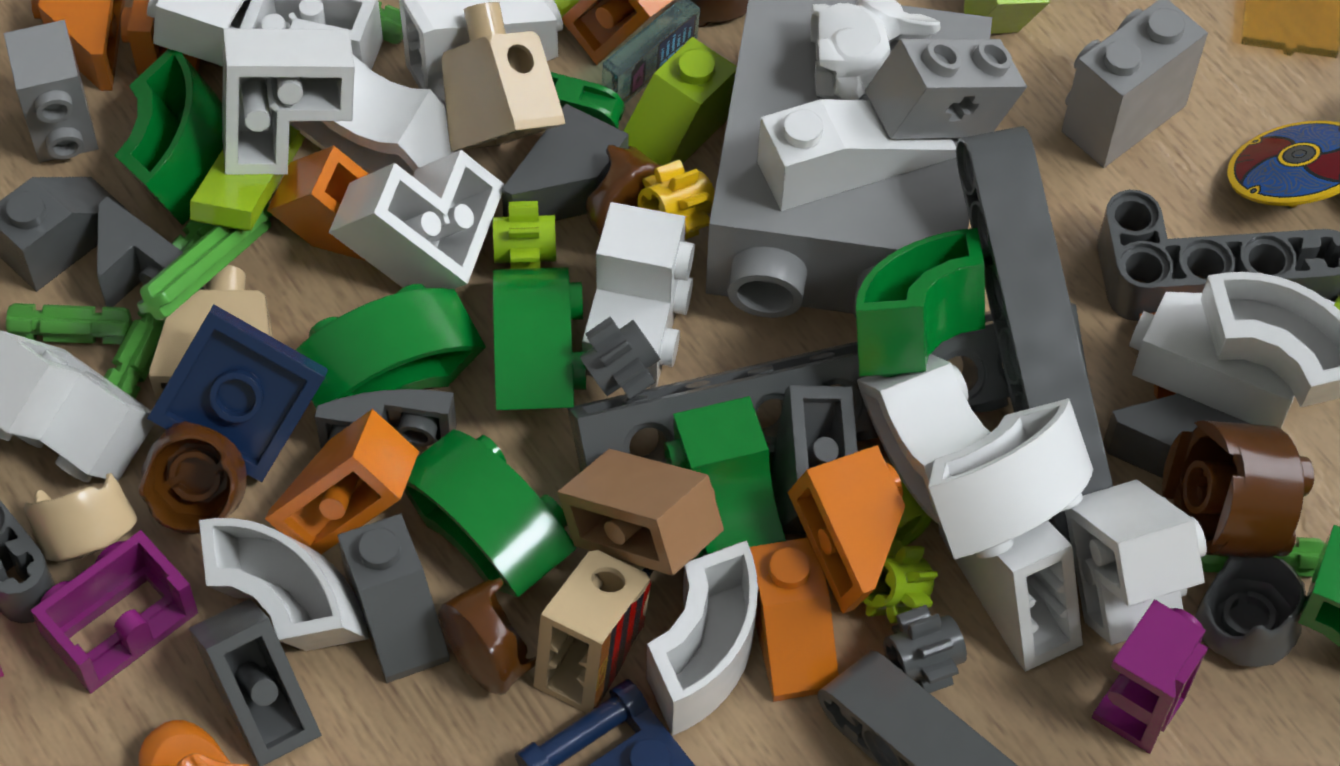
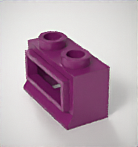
M142 530L126 541H118L108 546L100 553L92 566L71 581H63L53 586L45 593L40 603L30 610L41 636L72 670L90 694L198 614L190 583ZM147 581L162 597L141 614L134 609L123 613L115 622L116 632L87 654L79 644L74 645L69 639Z
M1154 599L1112 661L1111 668L1120 672V674L1093 712L1092 719L1150 754L1160 731H1165L1187 697L1208 647L1201 644L1206 630L1198 619L1182 609L1169 608Z

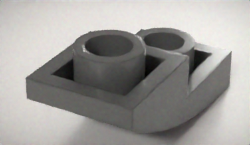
M400 389L361 393L318 405L315 413L321 449L332 437L372 408L407 441L417 447H427L435 444L452 429L456 430L457 426L454 393L435 390Z

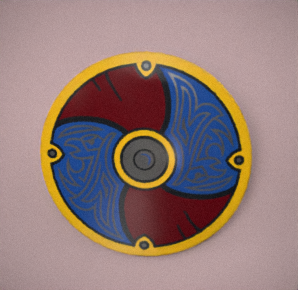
M1297 122L1271 129L1252 138L1236 151L1228 164L1227 176L1231 187L1236 193L1253 202L1266 205L1289 206L1291 208L1321 201L1340 194V122Z

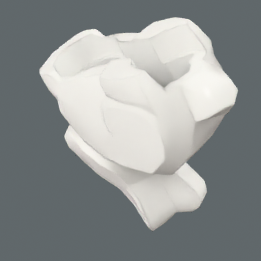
M856 0L855 5L849 3H837L834 5L812 4L810 39L811 42L816 44L814 74L816 95L824 99L859 100L861 96L866 95L865 89L889 56L890 42L900 39H928L940 30V21L922 14L904 12L902 6L896 0Z

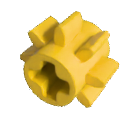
M676 160L654 168V175L643 178L642 182L645 188L638 195V207L686 216L685 240L699 235V229L709 226L710 217L708 215L712 211L715 190L711 181L703 172L697 169L685 172L681 160Z

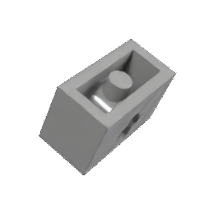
M65 20L4 33L17 95L39 163L54 159H69L81 153L98 150L84 86Z
M900 39L865 89V92L890 139L961 138L994 132L1025 91L1027 85L1012 61L1010 53L1000 39Z

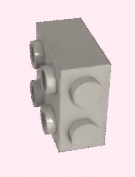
M1158 0L1144 11L1142 9L1132 11L1122 21L1116 32L1102 42L1099 40L1090 42L1077 56L1074 62L1076 72L1072 89L1065 100L1067 110L1061 132L1103 168L1108 166L1186 106L1208 32L1169 0Z

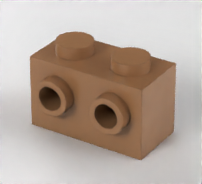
M610 448L557 491L574 546L589 551L599 550L616 559L672 576L689 561L693 560L703 548L724 531L715 500V492L708 474Z

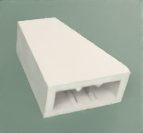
M399 0L406 66L420 89H431L435 95L445 101L441 62L443 53L470 42L464 8L487 2H500L506 33L534 31L540 37L547 61L558 57V31L563 30L562 17L554 0Z
M1166 292L1155 315L1146 311L1142 313L1129 344V347L1139 350L1132 373L1133 376L1174 393H1179L1250 424L1270 425L1281 429L1295 397L1289 384L1270 368L1245 359H1217L1201 303L1202 293Z
M1048 520L1023 535L1014 538L1013 546L1001 555L981 559L972 554L955 559L1016 661L1025 672L1083 645L1073 547ZM938 524L940 536L952 554L943 527Z

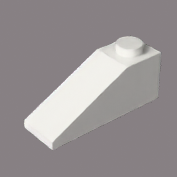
M819 99L763 116L760 120L757 163L781 211L956 158V146L952 138L890 139L870 100Z

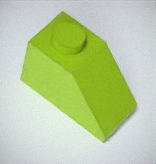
M691 37L653 74L623 130L629 134L628 147H636L644 155L661 166L676 160H681L683 164L728 120L737 66L694 37Z

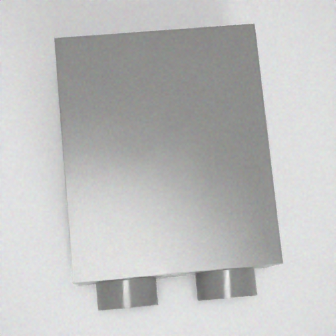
M748 0L709 223L706 294L728 296L737 308L749 314L777 318L791 315L801 307L852 313L856 318V299L860 286L869 272L884 258L898 249L926 237L944 232L968 229L969 216L956 158L784 211L780 210L757 163L761 117L824 99L817 96L815 90L816 44L811 42L810 39L812 4L834 5L837 3H849L855 5L856 0ZM901 5L904 12L922 14L940 21V30L928 39H990L993 17ZM895 40L889 43L890 53L892 52V50L894 49L899 40ZM866 94L861 96L859 100H869ZM952 138L955 146L959 138Z

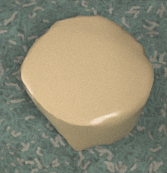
M112 473L106 474L104 487L100 489L89 486L55 499H51L43 490H38L34 495L35 503L26 502L24 505V511L31 525L36 545L47 561H69L89 556L117 542L121 537L129 533L137 522V517L131 504Z

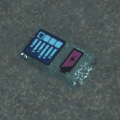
M678 0L603 62L602 86L613 90L621 97L624 104L627 103L648 85L653 74L691 37L697 39L700 8L690 0Z

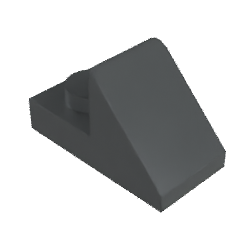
M107 196L98 206L97 278L106 307H114L140 282L144 286L183 252Z

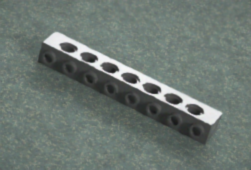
M1071 303L1075 325L1086 367L1076 304ZM991 311L985 312V329L958 334L942 342L931 353L946 361L953 357L961 356L963 361L962 375L969 395L967 401L973 412L994 411L1009 405V389L1002 366ZM858 341L646 389L631 400L624 394L567 408L580 472L609 448L630 454L629 445L632 437L636 432L644 428L657 429L658 443L651 453L640 457L666 463L664 442L675 440L673 413L750 396L755 412H757L762 403L770 399H779L782 406L785 389L789 385L831 386L840 384L843 387H852L857 441L878 438L857 383L858 379L865 377L859 376ZM780 417L773 425L761 428L769 453L774 452Z

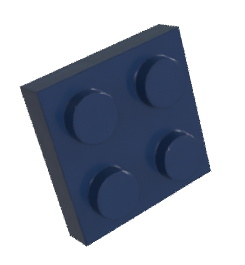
M213 304L147 419L166 430L175 423L187 421L219 432L235 444L245 462L247 475L263 482L325 379L328 369Z

